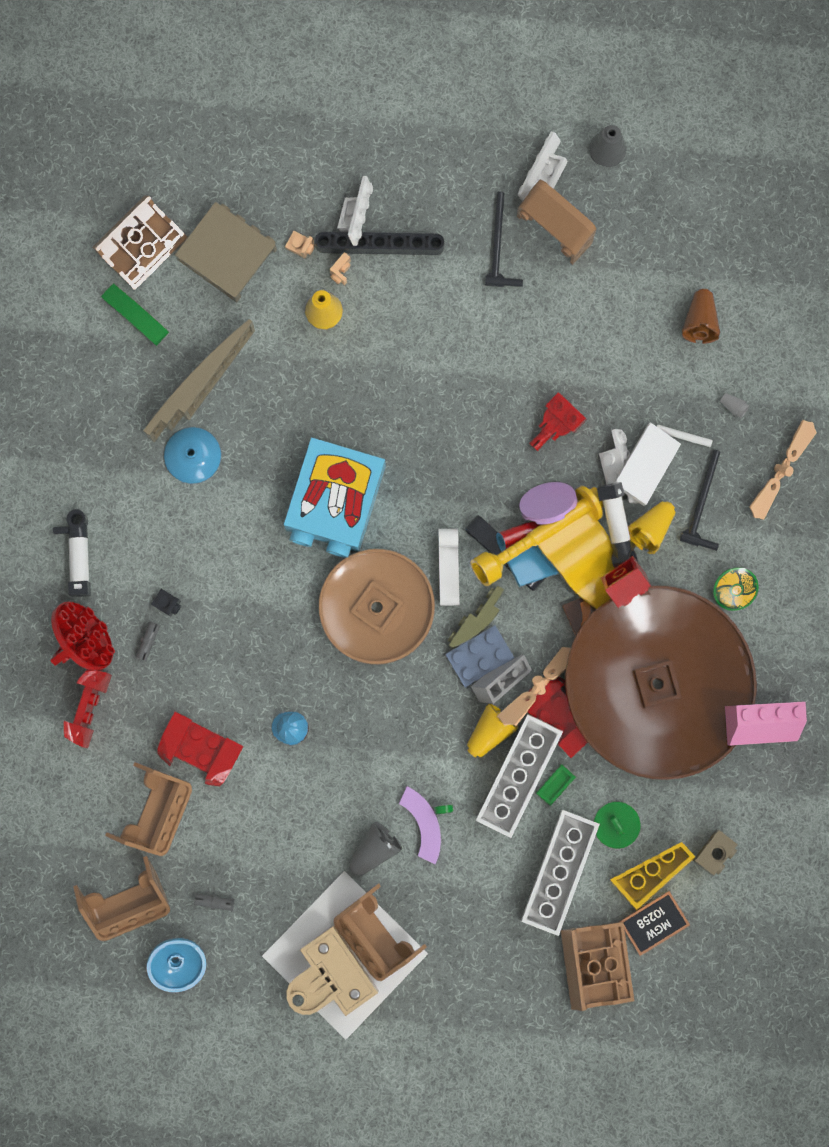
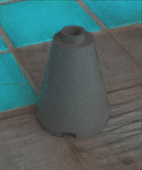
M615 125L605 127L591 140L589 152L591 158L599 165L606 167L618 165L624 159L627 151V146L620 129Z
M378 822L370 826L349 861V869L355 875L363 876L402 850L398 839L395 836L392 838L388 834L390 831Z

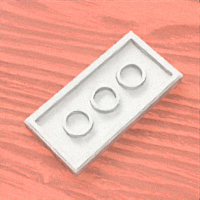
M650 422L614 483L622 482L624 493L645 506L681 444Z

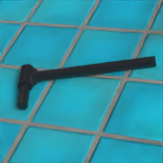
M498 191L492 273L486 275L485 286L523 287V279L504 278L499 273L504 192Z
M713 450L690 529L682 531L680 537L681 542L697 547L702 546L715 551L718 550L719 544L702 539L697 529L721 453L719 450Z

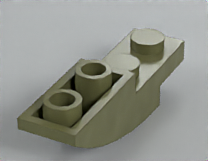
M499 586L496 589L491 588L486 596L488 601L485 605L481 604L475 612L478 615L477 617L471 613L468 617L463 616L458 624L461 626L457 633L453 632L448 639V642H450L449 648L453 649L464 644L487 628L500 611L494 605L504 592V589Z

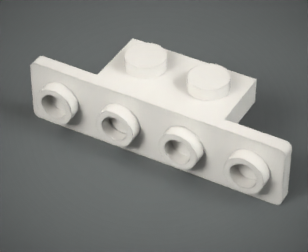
M551 131L546 138L544 146L536 157V161L528 171L523 185L519 188L518 196L522 202L540 179L554 189L568 162L565 157L554 155L560 144V139L555 132Z
M367 176L362 177L358 197L345 198L338 223L339 231L348 232L353 246H357L358 240L362 236L361 229L365 223L366 209L369 208V197L373 192L372 183L369 182Z
M619 429L612 430L616 448L599 454L606 484L615 482L630 456L626 446V435ZM628 496L629 503H638L636 500Z

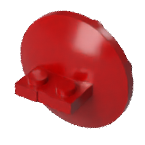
M63 602L53 610L51 624L54 635L60 645L50 659L54 666L60 662L65 663L70 658L79 666L90 671H101L110 665L115 650L107 632V625L95 616L94 611L90 607L85 608L75 602Z

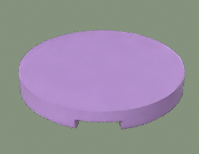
M549 482L538 485L526 492L520 500L519 507L525 520L535 521L537 524H550L564 519V515L575 509L577 497L574 489L568 484Z

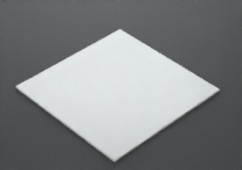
M344 871L262 957L290 984L295 977L311 967L300 949L332 926H335L334 918L366 894V892ZM378 905V909L374 914L398 944L400 941L408 942L412 945L414 951L421 946ZM351 949L379 990L378 994L347 1016L343 1014L335 1000L317 1012L346 1040L426 957L428 953L425 950L385 980L377 981Z

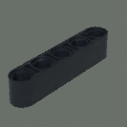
M477 515L467 525L465 531L489 553L500 554L501 550L496 539L498 531ZM507 563L504 564V566H505L509 571H511L510 568H509V566H508V564H507ZM546 578L526 586L535 591Z

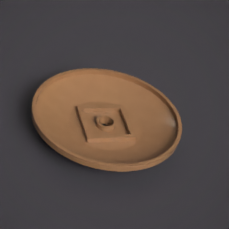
M364 550L345 558L330 572L320 593L319 615L327 637L344 655L362 663L387 664L408 656L424 641L434 618V595L426 575L412 560L390 550ZM376 602L381 603L383 606L382 611L379 613H375L371 609L372 605Z

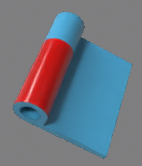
M530 521L498 532L496 539L501 552L525 538L527 533L541 524ZM538 545L532 546L507 562L519 587L559 573L543 555Z

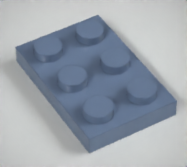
M495 625L445 654L464 687L471 685L485 674L514 659L513 654Z

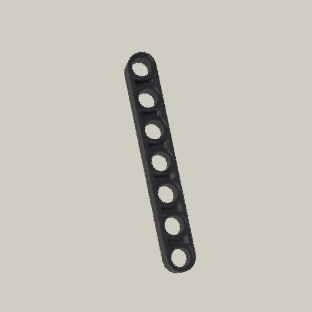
M320 232L315 236L316 249L320 253L343 254L345 252L346 254L439 255L444 251L445 245L443 236L433 233L362 232L359 240L365 241L366 244L361 247L358 245L353 246L348 232ZM321 240H327L328 244L325 246L319 245V242ZM340 240L347 241L345 246H339L337 243ZM381 240L385 244L382 247H378L375 243ZM396 241L403 242V245L401 247L394 246V243ZM415 241H420L422 246L414 247L412 244ZM437 241L441 246L435 248L431 244Z

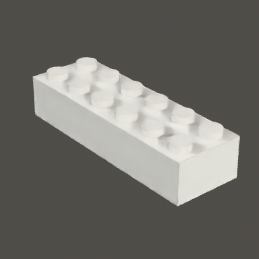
M527 714L476 821L510 838L512 837L563 733L562 730Z
M561 810L520 920L521 922L559 936L600 824Z

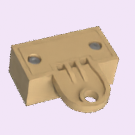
M332 926L300 949L311 967L295 977L289 984L287 1001L295 1012L302 1015H311L335 1000L343 1014L347 1016L378 994L379 990L336 927ZM295 995H301L304 998V1003L301 1006H296L293 1003Z

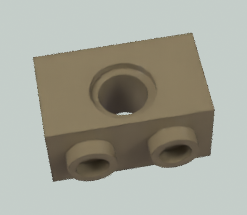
M716 830L693 861L710 875H719L725 867L723 863L726 859H731L737 852L735 847L738 844L720 830ZM715 848L721 851V857L717 860L712 856V851Z

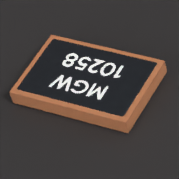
M670 891L619 921L624 923L625 933L639 956L690 926Z

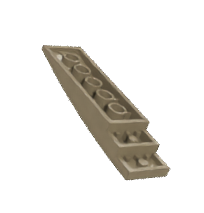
M250 319L225 339L164 403L143 430L150 440L155 442L165 428L173 431L182 417L187 420L191 419L255 332L253 322Z

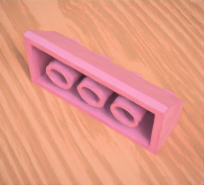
M805 702L725 706L728 745L798 741L807 722Z

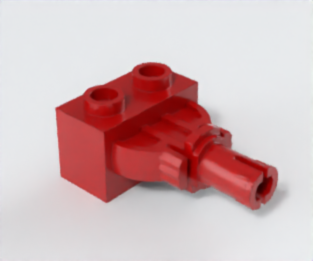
M559 392L546 404L547 409L544 413L543 421L538 425L542 430L529 443L537 451L550 438L556 441L559 436L567 435L571 431L575 433L587 421Z

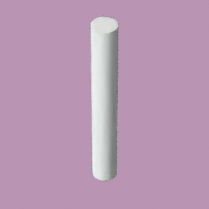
M657 424V427L669 436L711 447L712 440Z

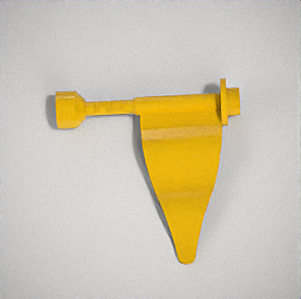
M585 486L576 488L577 505L575 509L564 515V519L550 524H541L527 533L525 538L498 555L483 552L472 559L470 562L471 567L478 580L485 586L493 584L502 577L504 564L532 546L538 545L543 555L552 563L569 587L579 597L596 609L610 600L611 597L605 591L601 577L614 569L612 564L613 548L608 534L598 521L603 516L602 508H604L603 501H599L597 488L592 487L588 489Z

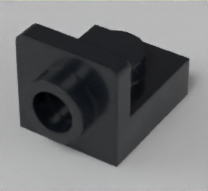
M161 588L151 605L171 617L179 612L181 600Z

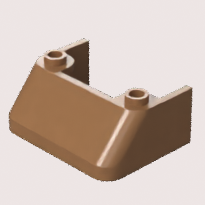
M541 179L533 186L518 207L517 217L525 221H532L534 219L561 243V252L566 257H571L570 263L572 265L593 243L596 233L595 225Z
M134 762L133 766L146 771L144 785L152 790L138 825H127L123 829L121 836L107 832L105 836L124 845L163 856L169 851L192 793V786L186 781Z
M147 856L143 857L146 870L138 876L140 885L104 899L99 893H90L84 896L77 885L73 886L78 909L98 940H110L160 919L170 912L169 903L159 877Z
M377 884L334 918L336 929L377 981L385 980L427 948L424 944L414 951L412 945L408 942L400 941L397 944L374 914L378 909V903L372 893L381 887L380 884Z

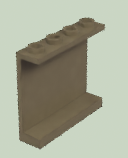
M215 202L175 256L183 265L232 300L238 302L241 298L240 292L272 251H277L276 242L271 237H264L260 234L261 231L254 225L249 226L246 224L245 219L240 215H233L226 205H219Z

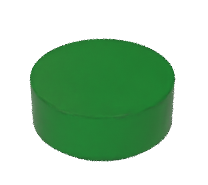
M453 805L434 807L435 815L452 813L454 811Z

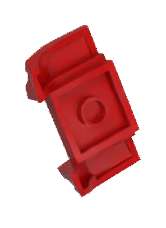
M86 670L77 681V684L83 685L85 688L73 723L64 721V737L76 745L87 749L89 747L94 730L87 728V725H91L94 714L92 710L94 706L98 705L100 699L98 692H107L112 677L109 673Z
M558 676L556 679L550 680L545 686L546 692L544 694L536 695V700L528 709V713L563 731L558 745L572 758L587 742L573 720L566 694L560 689L565 685V680Z
M174 712L161 737L157 751L159 757L169 766H171L175 757L207 773L205 784L220 787L228 777L244 746L229 738H224L192 722L191 719Z

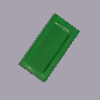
M561 764L536 794L551 806L576 776Z

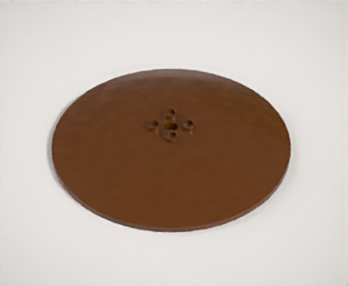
M650 586L646 593L638 594L632 599L631 603L626 606L622 605L619 608L612 599L602 604L587 618L579 629L571 645L566 664L565 686L569 709L578 730L586 742L596 753L613 766L629 774L648 779L672 780L685 778L701 773L720 762L736 746L727 744L725 706L755 705L757 680L753 657L744 636L736 624L725 612L708 599L676 587ZM654 679H659L662 682L661 689L653 687Z

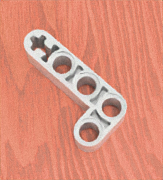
M458 528L438 529L440 606L459 605Z

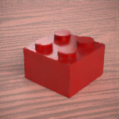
M633 556L601 577L605 591L618 608L622 605H628L638 594L646 593L651 586L646 573Z

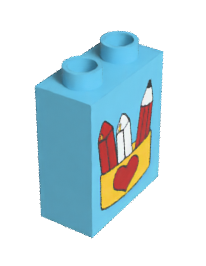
M311 437L284 522L286 531L292 532L289 540L306 547H311L314 539L328 543L326 552L343 558H348L350 550L359 552L386 467L385 459Z

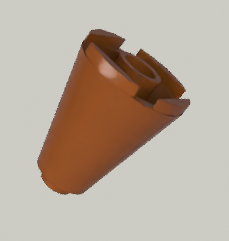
M700 289L693 296L682 329V336L693 343H696V340H702V344H707L719 339L720 327L713 293L708 289Z

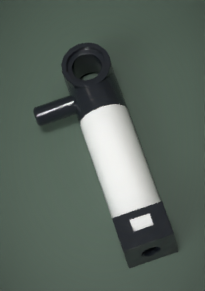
M622 482L602 485L597 488L599 501H603L613 548V567L616 568L632 556L638 562L637 554L634 550L636 545L630 540L624 511Z
M74 509L67 515L68 526L53 527V534L69 535V596L86 597L91 596L87 531L89 520L83 511ZM76 516H82L81 523L74 524V518Z

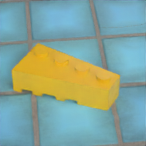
M681 842L610 879V882L637 911L694 860L695 856Z

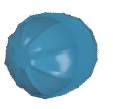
M284 712L274 719L272 732L279 741L289 745H296L306 739L309 725L300 713Z

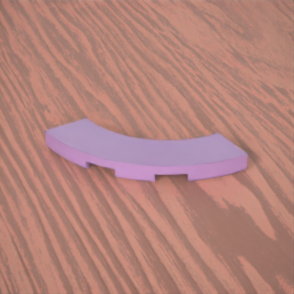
M407 786L399 804L412 813L419 825L421 847L418 856L436 864L441 845V833L437 817L428 802L419 793Z

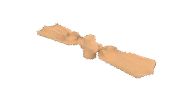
M801 421L786 451L787 458L783 460L782 464H776L774 467L776 472L775 478H771L766 483L765 487L749 506L754 518L764 520L780 489V479L784 476L790 477L793 474V468L790 466V463L800 457L817 433L813 422Z
M562 647L544 669V677L535 676L532 679L534 685L532 690L522 693L497 715L503 725L517 726L535 702L536 695L544 694L546 692L545 686L549 681L556 679L566 670L570 648Z

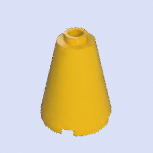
M324 290L315 292L305 307L307 320L318 329L332 328L342 317L343 308L340 300Z
M662 501L628 526L631 542L635 543L636 547L640 550L645 548L649 550L648 554H655L659 550L676 514L675 507L670 502Z
M489 703L486 706L467 743V751L474 757L484 756L518 729V725H503L502 721L497 717L501 713V709L494 704Z

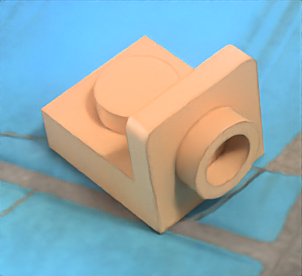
M293 231L285 249L306 258L307 254L311 255L315 248L314 240L310 236L307 238Z
M345 252L330 268V277L337 284L341 282L343 285L347 283V278L341 272L345 273L351 266L350 256Z

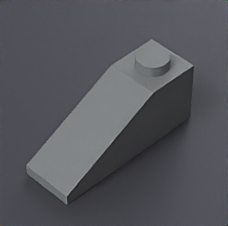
M521 654L485 674L471 687L479 702L494 704L529 674L532 669L526 657Z

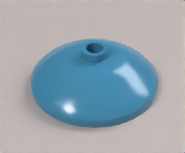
M190 427L176 432L169 439L164 451V460L172 476L181 482L195 484L209 479L217 471L221 461V450L217 440L211 433L201 428ZM190 450H194L193 456L188 455Z
M173 938L160 943L151 951L147 960L149 979L156 987L167 992H182L192 988L202 979L206 970V958L203 950L195 942L184 938Z

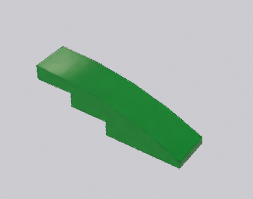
M114 283L101 296L106 303L114 308L118 314L154 345L157 346L169 333L167 329Z

